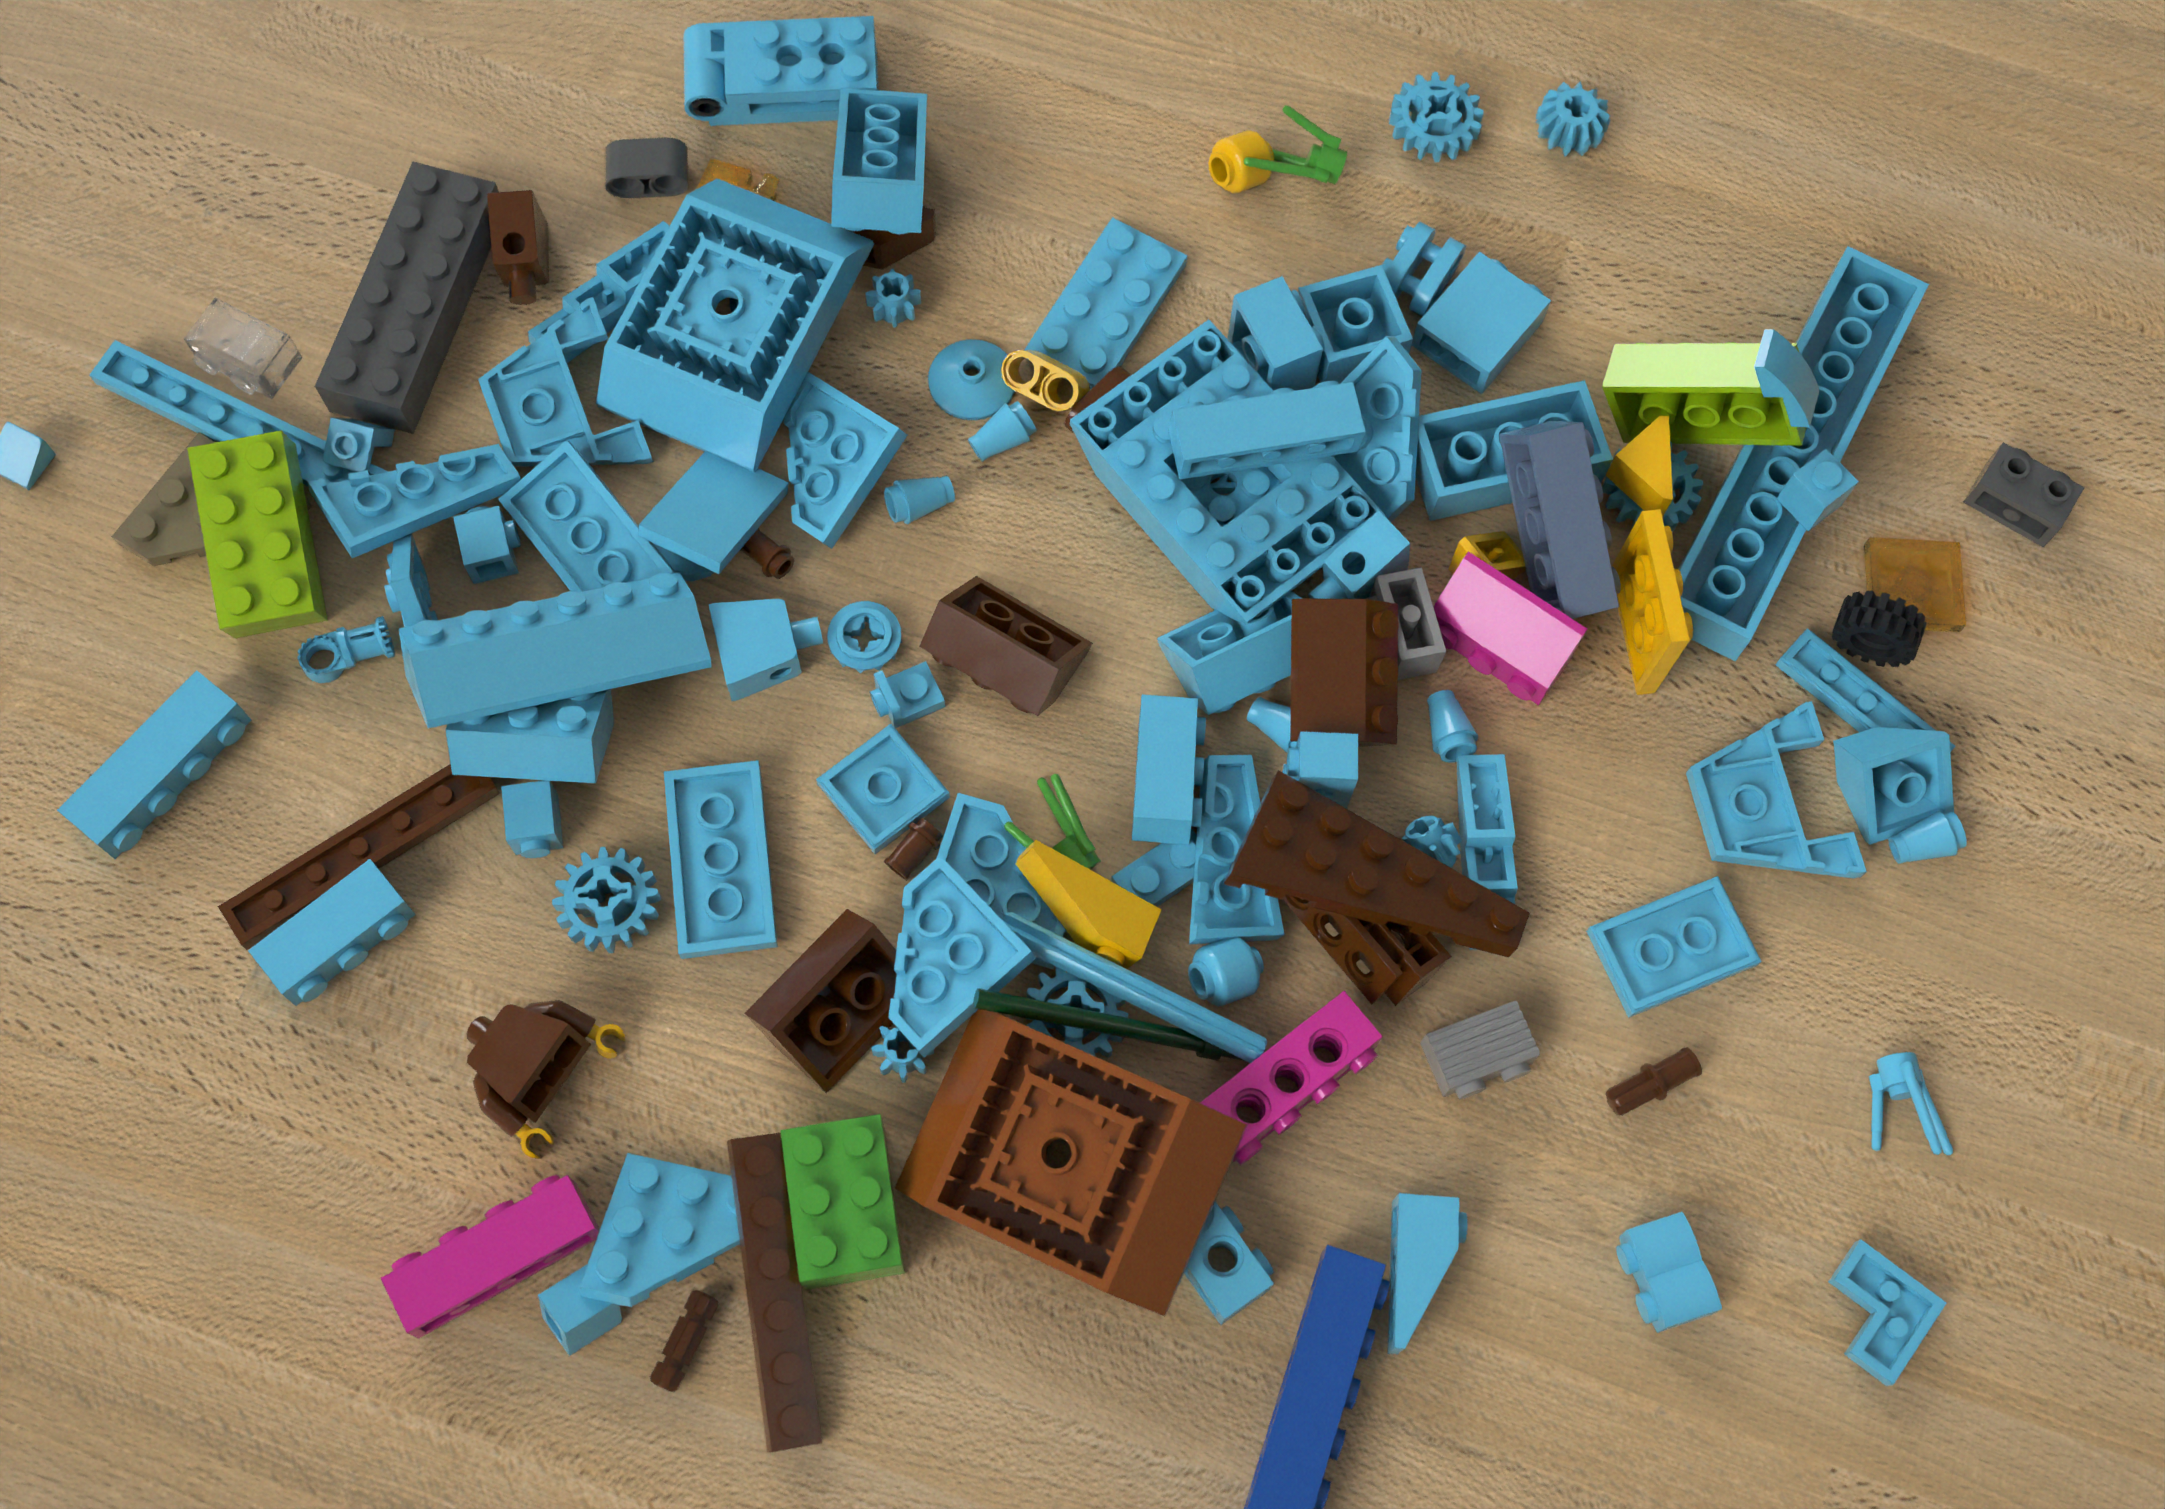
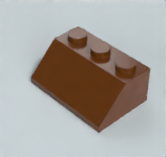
M975 576L939 600L919 647L931 653L934 660L947 667H955L970 676L977 686L987 690H994L1006 697L1018 710L1039 716L1057 700L1093 643L980 577Z
M1292 599L1290 741L1297 742L1301 731L1358 734V747L1397 745L1399 673L1397 603L1370 599Z
M846 909L744 1014L783 1055L822 1091L827 1093L882 1036L879 1028L884 1026L889 1029L893 1025L889 1019L890 1000L894 998L897 976L894 971L896 949L875 924Z

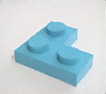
M1860 1239L1854 1242L1828 1282L1870 1313L1844 1355L1885 1386L1894 1385L1947 1302Z

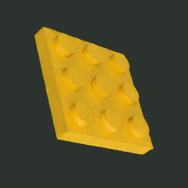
M1661 509L1641 512L1611 566L1616 569L1620 579L1621 590L1617 594L1618 611L1637 695L1653 694L1657 691L1693 637L1692 619L1688 612L1683 611L1680 598L1683 593L1682 575L1679 569H1674L1671 558L1673 535L1671 528L1664 526Z

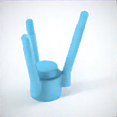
M1902 1052L1879 1058L1876 1061L1879 1073L1869 1076L1872 1089V1149L1879 1151L1882 1147L1884 1092H1889L1890 1099L1892 1100L1912 1098L1932 1152L1938 1155L1943 1150L1945 1155H1952L1953 1148L1926 1087L1917 1055L1913 1052Z

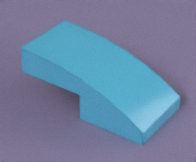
M1764 329L1754 366L1763 397H1782L1791 427H1810L1819 394L1817 381L1805 359L1787 339L1774 329Z

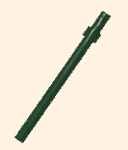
M977 988L974 995L973 1007L976 1009L1195 1051L1197 1057L1218 1061L1221 1057L1245 1061L1181 1028Z

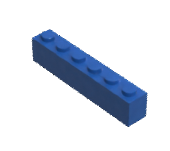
M1327 1245L1322 1251L1244 1509H1324L1331 1486V1481L1323 1479L1329 1458L1338 1460L1346 1435V1430L1338 1428L1344 1408L1353 1409L1361 1384L1360 1379L1353 1377L1358 1358L1367 1360L1375 1337V1330L1368 1328L1373 1308L1381 1311L1388 1293L1390 1281L1382 1279L1386 1264Z

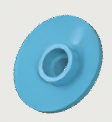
M962 340L947 346L935 357L930 366L928 384L933 400L944 412L959 419L981 420L993 416L1005 403L1009 404L1015 393V390L1005 384L1001 374L1002 363L1007 354L998 346L983 340ZM970 369L980 371L975 376L965 374V371Z

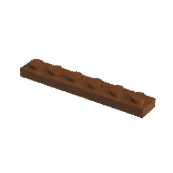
M451 764L219 905L218 908L241 946L248 950L367 860L371 859L378 869L500 793L490 777L452 775Z
M781 1133L730 1139L727 1141L767 1452L822 1443L802 1289L798 1275Z

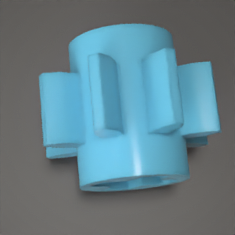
M890 269L889 273L883 274L880 278L873 276L874 291L865 293L867 306L874 307V320L878 322L883 319L888 323H892L893 327H897L898 323L905 321L907 318L914 320L915 312L913 306L921 304V291L913 289V275L910 274L904 277L902 274L895 272L894 269Z
M1423 816L1414 820L1407 826L1405 835L1402 837L1404 842L1450 868L1455 864L1456 856L1460 854L1457 845L1462 840L1453 822L1444 825L1442 819L1435 816Z
M884 1026L879 1028L884 1042L883 1045L872 1046V1053L877 1057H886V1060L880 1066V1072L883 1076L894 1070L899 1073L902 1083H906L907 1073L914 1070L922 1074L927 1072L926 1066L922 1061L923 1056L897 1027L892 1030ZM899 1042H908L911 1050H908L907 1058L898 1059L896 1050L899 1049ZM934 1049L927 1056L934 1054Z

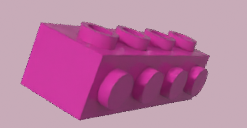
M559 1175L547 1177L531 1188L533 1194L515 1204L513 1200L502 1202L485 1213L486 1220L470 1229L467 1226H460L447 1232L439 1238L438 1242L440 1245L421 1255L417 1251L395 1261L391 1266L393 1271L380 1279L406 1333L420 1339L595 1241L600 1228L577 1183L569 1175L562 1178Z

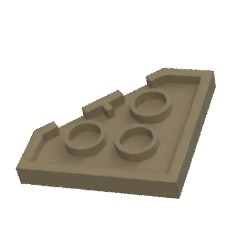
M201 433L194 437L111 536L117 544L152 566L173 563L172 558L198 554L200 557L206 556L187 448L216 442ZM306 498L307 509L309 510L312 505Z

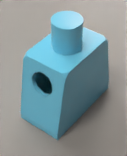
M1380 510L1377 511L1323 561L1324 581L1308 594L1309 598H1368L1378 575L1408 570L1410 542Z
M783 599L708 604L726 685L732 701L740 700L797 677L802 673L797 650L824 644L818 618L813 617L790 623L785 600Z

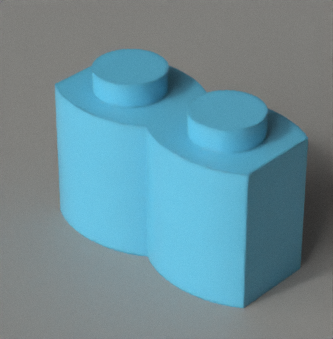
M1683 1212L1627 1229L1619 1236L1621 1245L1616 1247L1619 1263L1627 1275L1633 1274L1640 1291L1635 1297L1639 1313L1646 1324H1653L1657 1333L1713 1315L1722 1309L1713 1279L1702 1260L1695 1235Z

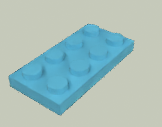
M1112 217L1025 350L1042 352L1080 372L1086 377L1091 390L1113 368L1122 366L1186 267L1188 255Z
M568 440L562 443L498 499L570 591L583 592L603 588L614 582L628 583L648 579L659 573H677L652 542L638 536L639 525L576 447Z
M759 760L664 771L678 954L680 958L687 959L778 947Z

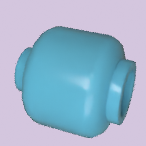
M1241 938L1219 940L1197 949L1193 961L1189 965L1188 976L1192 989L1200 999H1206L1209 1003L1220 1007L1256 993L1260 985V974L1263 973L1264 964L1259 951L1255 947H1250Z

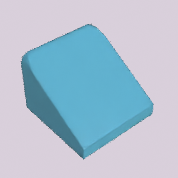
M7 421L0 434V476L30 490L56 454L42 438Z

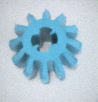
M1581 81L1574 88L1562 82L1557 91H1548L1543 98L1542 105L1538 107L1536 113V123L1539 125L1537 130L1538 138L1549 139L1547 143L1549 150L1559 146L1563 148L1564 156H1567L1571 149H1574L1583 156L1589 147L1596 148L1601 143L1604 132L1608 129L1610 124V115L1606 113L1608 110V100L1597 99V88L1590 91L1583 90Z

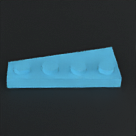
M499 444L440 455L438 462L424 465L415 464L414 461L395 464L396 470L369 475L368 470L349 473L348 480L326 484L325 478L308 481L310 494L351 558H355L499 497L512 488L521 478Z
M1209 755L1204 760L1203 783L1200 786L1199 798H1202L1201 825L1197 827L1189 944H1210L1219 940L1237 937L1245 942L1278 940L1284 935L1278 898L1265 895V889L1247 884L1236 888L1223 884L1261 803L1252 755Z

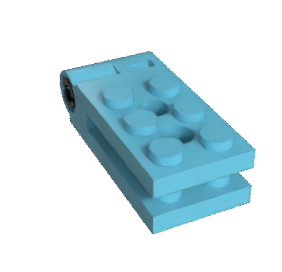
M874 16L699 23L688 27L683 35L684 109L694 119L709 121L710 126L838 120L841 88L878 90Z

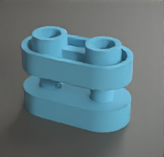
M1418 222L1414 228L1410 226L1405 228L1396 245V250L1399 251L1394 260L1386 258L1382 266L1396 299L1402 291L1410 294L1413 298L1409 310L1424 316L1438 300L1454 275L1467 246L1450 237L1443 248L1432 243L1436 229ZM1425 259L1431 262L1432 265L1423 279L1420 280L1414 277L1413 274L1421 261Z

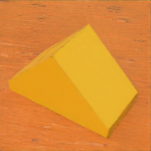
M1659 416L1620 450L1615 455L1605 475L1644 511L1661 509L1662 518L1673 500L1669 416Z
M1505 531L1465 536L1459 541L1448 568L1453 575L1469 551L1512 580L1526 571L1522 551Z

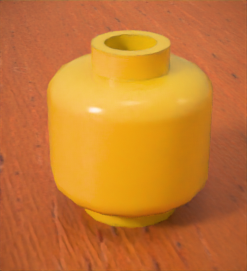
M1251 130L1220 139L1214 145L1208 162L1209 172L1213 181L1231 193L1243 192L1264 184L1271 176L1272 171L1246 166L1244 159L1250 157L1274 161L1271 145L1259 133Z

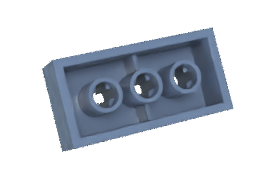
M1549 421L1499 434L1530 592L1572 619L1619 607L1617 594L1620 593L1621 584L1616 569L1611 567L1608 549L1611 548L1612 537L1607 523L1602 521L1599 503L1603 500V491L1598 477L1593 475L1590 457L1594 454V444L1590 432L1584 429L1583 422Z

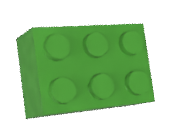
M881 1114L780 1130L799 1282L804 1290L905 1274L885 1128Z

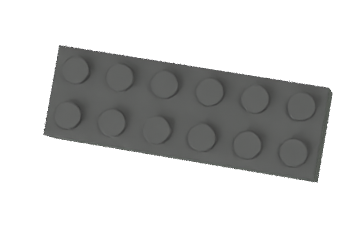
M412 162L315 384V388L329 412L414 434L491 250L487 193L499 192L496 182Z

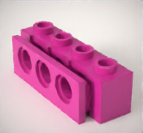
M1345 991L1341 992L1200 1102L1241 1122L1243 1121L1239 1119L1236 1113V1109L1240 1107L1252 1108L1260 1117V1121L1257 1123H1245L1248 1126L1233 1158V1162L1237 1161L1239 1165L1247 1162L1263 1148L1260 1142L1273 1131H1276L1279 1135L1285 1132L1302 1117L1299 1113L1302 1108L1313 1100L1320 1104L1340 1087V1084L1337 1082L1340 1078L1351 1070L1355 1074L1359 1073L1378 1057L1374 1049L1383 1036ZM1316 1048L1327 1049L1333 1054L1335 1061L1332 1063L1322 1062L1315 1056L1313 1050ZM1280 1077L1291 1079L1296 1084L1298 1091L1295 1093L1281 1091L1277 1087L1275 1079Z

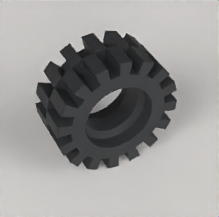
M1866 591L1865 595L1860 592H1854L1852 597L1848 595L1842 603L1832 631V639L1837 641L1836 645L1840 649L1848 648L1846 654L1851 657L1859 655L1862 656L1861 661L1866 663L1870 659L1876 661L1877 666L1884 667L1885 663L1888 662L1891 667H1899L1900 663L1908 665L1911 660L1914 661L1927 622H1924L1925 616L1923 613H1917V607L1914 605L1906 607V600L1898 597L1894 601L1889 599L1890 594L1883 592L1881 597L1876 596L1874 591Z

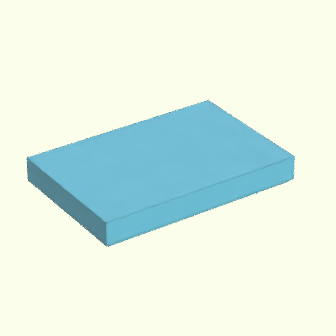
M705 451L640 522L638 536L720 574L788 494L789 482L759 468L754 473Z
M1718 876L1590 926L1586 931L1628 1018L1756 967L1762 962Z

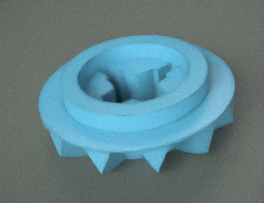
M860 601L845 606L835 614L828 627L827 639L831 654L835 656L842 667L848 666L856 669L860 674L864 670L869 669L880 671L882 666L890 659L895 660L900 643H902L901 627L898 619L887 607L875 602ZM868 622L872 637L879 639L877 641H869L865 652H861L858 640L854 639L853 636H860L862 629H865V623Z

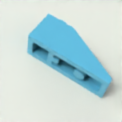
M1399 1193L1392 1201L1387 1354H1399L1406 1348L1458 1250L1459 1243H1465L1467 1214L1459 1212V1198Z

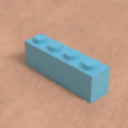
M1325 381L1315 385L1313 388L1294 391L1292 388H1280L1268 395L1249 398L1247 395H1235L1225 399L1223 402L1204 405L1202 402H1189L1178 409L1172 410L1168 428L1179 480L1358 452L1366 432L1354 383L1339 384L1336 381Z
M196 670L57 811L111 857L116 859L122 852L128 851L138 843L142 836V831L157 816L167 813L174 806L177 796L192 781L198 780L209 770L212 760L226 746L234 744L241 738L245 727L251 719L233 699Z

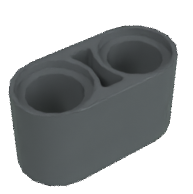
M666 137L621 139L609 143L605 150V189L611 195L619 198L670 197L684 193L688 189V148L686 144L681 140Z

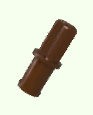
M1684 1047L1680 1052L1653 1066L1648 1063L1642 1065L1639 1073L1609 1088L1606 1091V1101L1616 1115H1624L1654 1098L1661 1101L1667 1097V1091L1693 1077L1702 1075L1701 1064L1694 1052L1688 1047Z

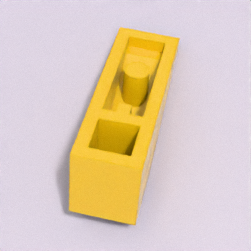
M1035 840L1019 855L1015 863L1077 945L1126 969L1142 958L1162 909L1038 840Z

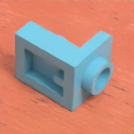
M331 418L323 462L358 472L369 471L374 448L392 447L395 429L356 419Z
M926 661L887 678L882 670L873 674L876 689L870 691L871 699L879 716L888 715L895 729L945 708L943 695Z

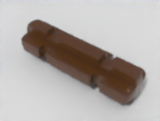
M693 1290L690 1293L683 1307L688 1311L685 1317L679 1316L661 1353L665 1355L663 1362L657 1361L650 1375V1381L653 1384L671 1392L678 1390L685 1376V1373L681 1372L684 1365L690 1366L707 1330V1327L703 1325L706 1319L712 1320L718 1307V1301L714 1297L697 1290Z

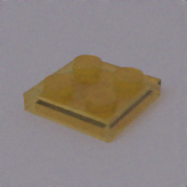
M1869 537L1864 544L1867 591H1874L1878 597H1881L1882 592L1890 594L1889 599L1896 601L1899 597L1906 600V607L1910 605L1917 607V613H1923L1925 616L1924 622H1927L1926 631L1961 632L1966 626L1960 542Z

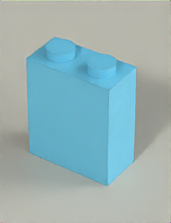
M1479 251L1419 320L1413 336L1412 346L1477 392L1483 394L1543 323L1551 300L1544 296L1542 291L1535 285L1527 284L1510 273L1500 261L1490 259Z

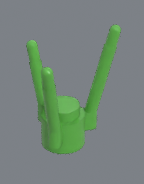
M1286 105L1283 107V112L1322 141L1321 146L1313 143L1307 159L1274 149V160L1276 161L1250 157L1244 159L1246 166L1336 184L1343 170L1348 152L1338 148L1341 138L1326 133L1305 116Z
M1058 774L1051 776V782L1059 801L1046 779L1043 777L1039 778L1037 784L1066 836L1065 839L1056 844L1052 849L1091 870L1101 860L1094 851L1096 848L1085 833ZM1012 822L1005 823L1004 828L1026 849L1034 842Z

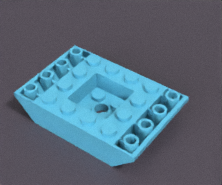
M715 179L688 193L604 347L596 400L597 406L630 421L638 420L642 426L701 451H707L755 473L874 246L873 240L840 227H831V224L720 179ZM725 298H735L738 300V306L734 312L728 315L716 313V307L721 300Z
M1208 319L1070 419V426L1098 479L1212 609L1247 625L1321 569L1326 557L1380 509L1333 456L1179 480L1168 431L1172 410L1178 409L1189 402H1202L1206 405L1223 402L1225 399L1235 395H1247L1249 398L1268 395L1273 391ZM1228 475V479L1236 483V489L1228 495L1216 493L1211 488L1210 482L1215 478Z

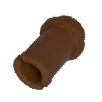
M759 528L740 549V551H743L762 567V572L766 577L774 576L776 579H780L791 570L794 564V557L791 556L790 548L786 545L779 546L760 531Z
M923 818L916 824L911 822L908 825L910 832L899 843L892 854L884 860V863L892 871L906 881L932 849L938 850L940 848L938 842L943 837L937 828Z

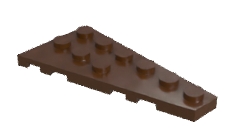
M1279 770L1270 781L1223 883L1224 885L1240 888L1243 884L1265 889V895L1283 899L1285 895L1309 900L1314 908L1380 925H1385L1388 921L1409 926V932L1426 936L1429 932H1434L1451 937L1455 944L1508 958L1518 949L1530 915L1528 911Z

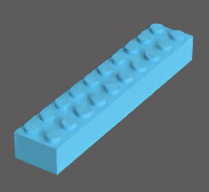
M1849 246L1845 249L1796 341L1799 353L1809 365L1819 387L1810 427L1806 428L1802 446L1742 445L1678 568L1683 579V593L1680 597L1683 611L1690 614L1693 624V637L1691 640L1733 661L1738 659L1751 641L1806 531L1776 498L1792 474L1823 450L1827 449L1839 462L1841 461L1929 286L1928 283Z

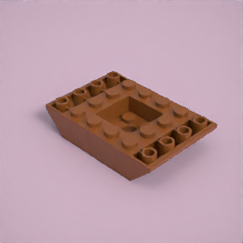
M979 1009L971 1016L895 1189L934 1212L1094 1288L1166 1316L1248 1125L996 1012ZM1064 1139L1071 1147V1158L1064 1167L1054 1169L1047 1161L1046 1151L1053 1141Z

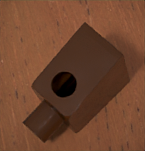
M532 190L487 193L494 268L504 286L509 287V301L517 305L533 304L537 301L536 286L549 283L547 221Z

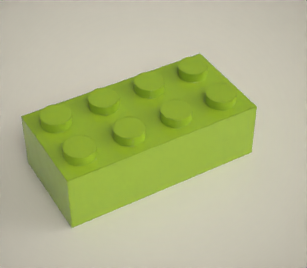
M1683 342L1679 344L1636 343L1614 345L1602 388L1623 443L1631 442L1659 416H1669L1670 442L1672 444L1802 446L1807 427H1791L1782 397H1763L1754 368L1761 343ZM1791 343L1799 352L1797 343Z
M280 430L187 448L219 629L236 639L328 621L296 444Z

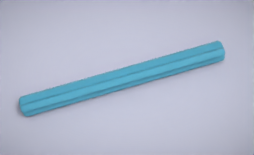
M1008 912L1002 919L1036 957L1249 1063H1252L1261 1056L1267 1047L1265 1037L1013 912Z

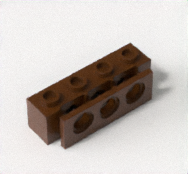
M1285 895L1283 901L1371 1004L1378 1001L1385 993L1396 1006L1424 986L1452 957L1431 932L1423 936L1409 932V926L1388 921L1385 925H1380L1314 908L1309 900H1302L1290 895ZM1330 923L1339 934L1333 937L1328 933L1325 925ZM1391 930L1401 936L1405 943V948L1391 933ZM1360 959L1370 970L1367 974H1364L1356 964Z

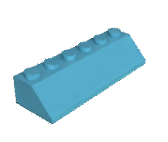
M680 572L673 574L659 573L648 579L628 583L614 582L603 588L583 592L569 591L560 594L558 597L533 602L519 601L508 607L488 611L474 610L465 613L463 616L438 621L424 620L413 626L399 628L405 676L428 729L711 668V657L695 597Z

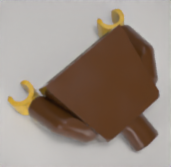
M561 1000L530 1003L525 1008L509 1004L501 1009L493 1021L485 1016H480L474 1019L467 1030L468 1041L475 1045L467 1056V1063L477 1072L473 1080V1086L481 1111L510 1137L514 1134L521 1139L520 1144L524 1154L535 1159L541 1158L531 1151L529 1146L531 1138L541 1134L551 1145H554V1140L549 1132L540 1128L532 1129L526 1124V1121L529 1119L534 1123L537 1122L592 1045L586 1040V1037L594 1040L598 1053L609 1059L615 1058L617 1052L605 1047L601 1043L603 1037L615 1035L618 1039L625 1041V1034L618 1025L606 1024L599 1027L594 1024L595 1018Z

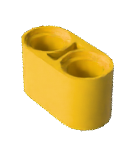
M1013 351L1006 356L1002 363L1001 374L1006 385L1055 411L1072 410L1077 402L1090 391L1089 382L1084 375L1039 351ZM1026 358L1034 366L1033 378L1027 383L1019 375V366ZM1064 378L1069 380L1073 386V396L1067 403L1063 402L1057 394L1058 384Z

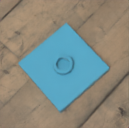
M889 724L816 779L820 789L874 854H877L910 829L908 825L911 822L916 824L921 818L927 816L950 798L949 791L892 724Z

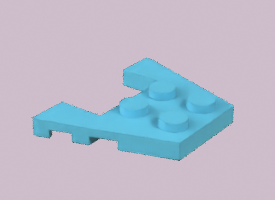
M593 297L579 304V309L563 321L559 319L547 328L548 332L529 346H522L478 379L503 451L514 467L537 466L566 440L576 447L589 465L649 464L653 462L638 420L593 435L565 359V354L608 340Z
M1812 701L1803 703L1782 718H1777L1764 725L1757 732L1742 740H1737L1694 764L1686 772L1712 861L1853 879L1860 878L1867 872L1854 832L1806 840L1779 753L1817 747L1824 741Z

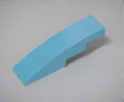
M665 221L661 222L597 263V275L562 297L563 309L528 331L529 342L533 343L548 332L547 328L559 319L563 321L579 309V304L591 297L595 300L606 333L615 328L664 238L669 225ZM592 345L566 353L565 359L567 363Z
M1505 754L1458 755L1456 760L1459 835L1462 840L1460 843L1462 875L1515 904V895L1518 890L1512 847L1515 840V829Z

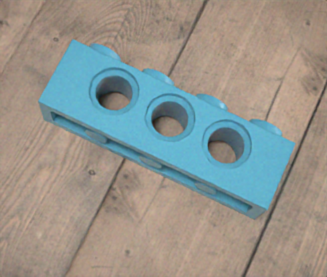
M1215 1201L1184 1274L1216 1320L1222 1325L1271 1289L1274 1283L1269 1276L1274 1273V1270L1267 1258L1257 1247L1250 1251L1239 1234L1244 1231V1228L1234 1212L1228 1206L1221 1209ZM1217 1247L1226 1248L1234 1256V1268L1228 1272L1216 1271L1208 1262V1252Z

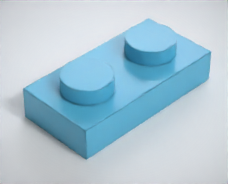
M1191 828L1189 845L1159 844L1111 876V882L1158 907L1193 883L1196 833Z

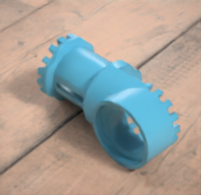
M382 616L376 618L375 623L351 630L340 627L334 632L315 635L313 639L308 638L306 643L303 642L301 644L302 647L298 650L299 656L297 658L308 678L318 683H329L336 680L344 670L356 667L358 661L385 655L387 658L395 657V651L391 637L386 638L390 632L385 618ZM320 650L332 651L334 653V660L329 667L318 670L310 667L309 661L314 653Z

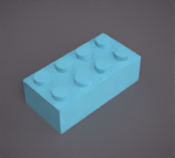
M854 88L840 89L832 185L831 227H841L850 231H861L864 229L884 230L894 234L921 233L927 94Z
M1585 380L1420 415L1416 480L1429 520L1442 519L1513 503L1499 434L1549 421L1583 422L1584 429L1590 432L1594 444V454L1590 457L1593 475H1596L1600 483H1602L1613 458Z

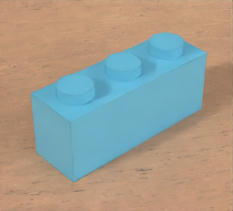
M1141 695L1132 841L1189 845L1191 827H1200L1202 798H1193L1194 785L1202 786L1204 758L1195 757L1196 745L1204 746L1206 718L1197 717L1198 698Z
M369 859L248 951L280 993L297 1006L302 1001L308 1002L321 995L328 986L327 982L343 970L349 971L359 966L367 958L368 951L383 939L390 940L402 933L408 925V920L416 914L384 874Z

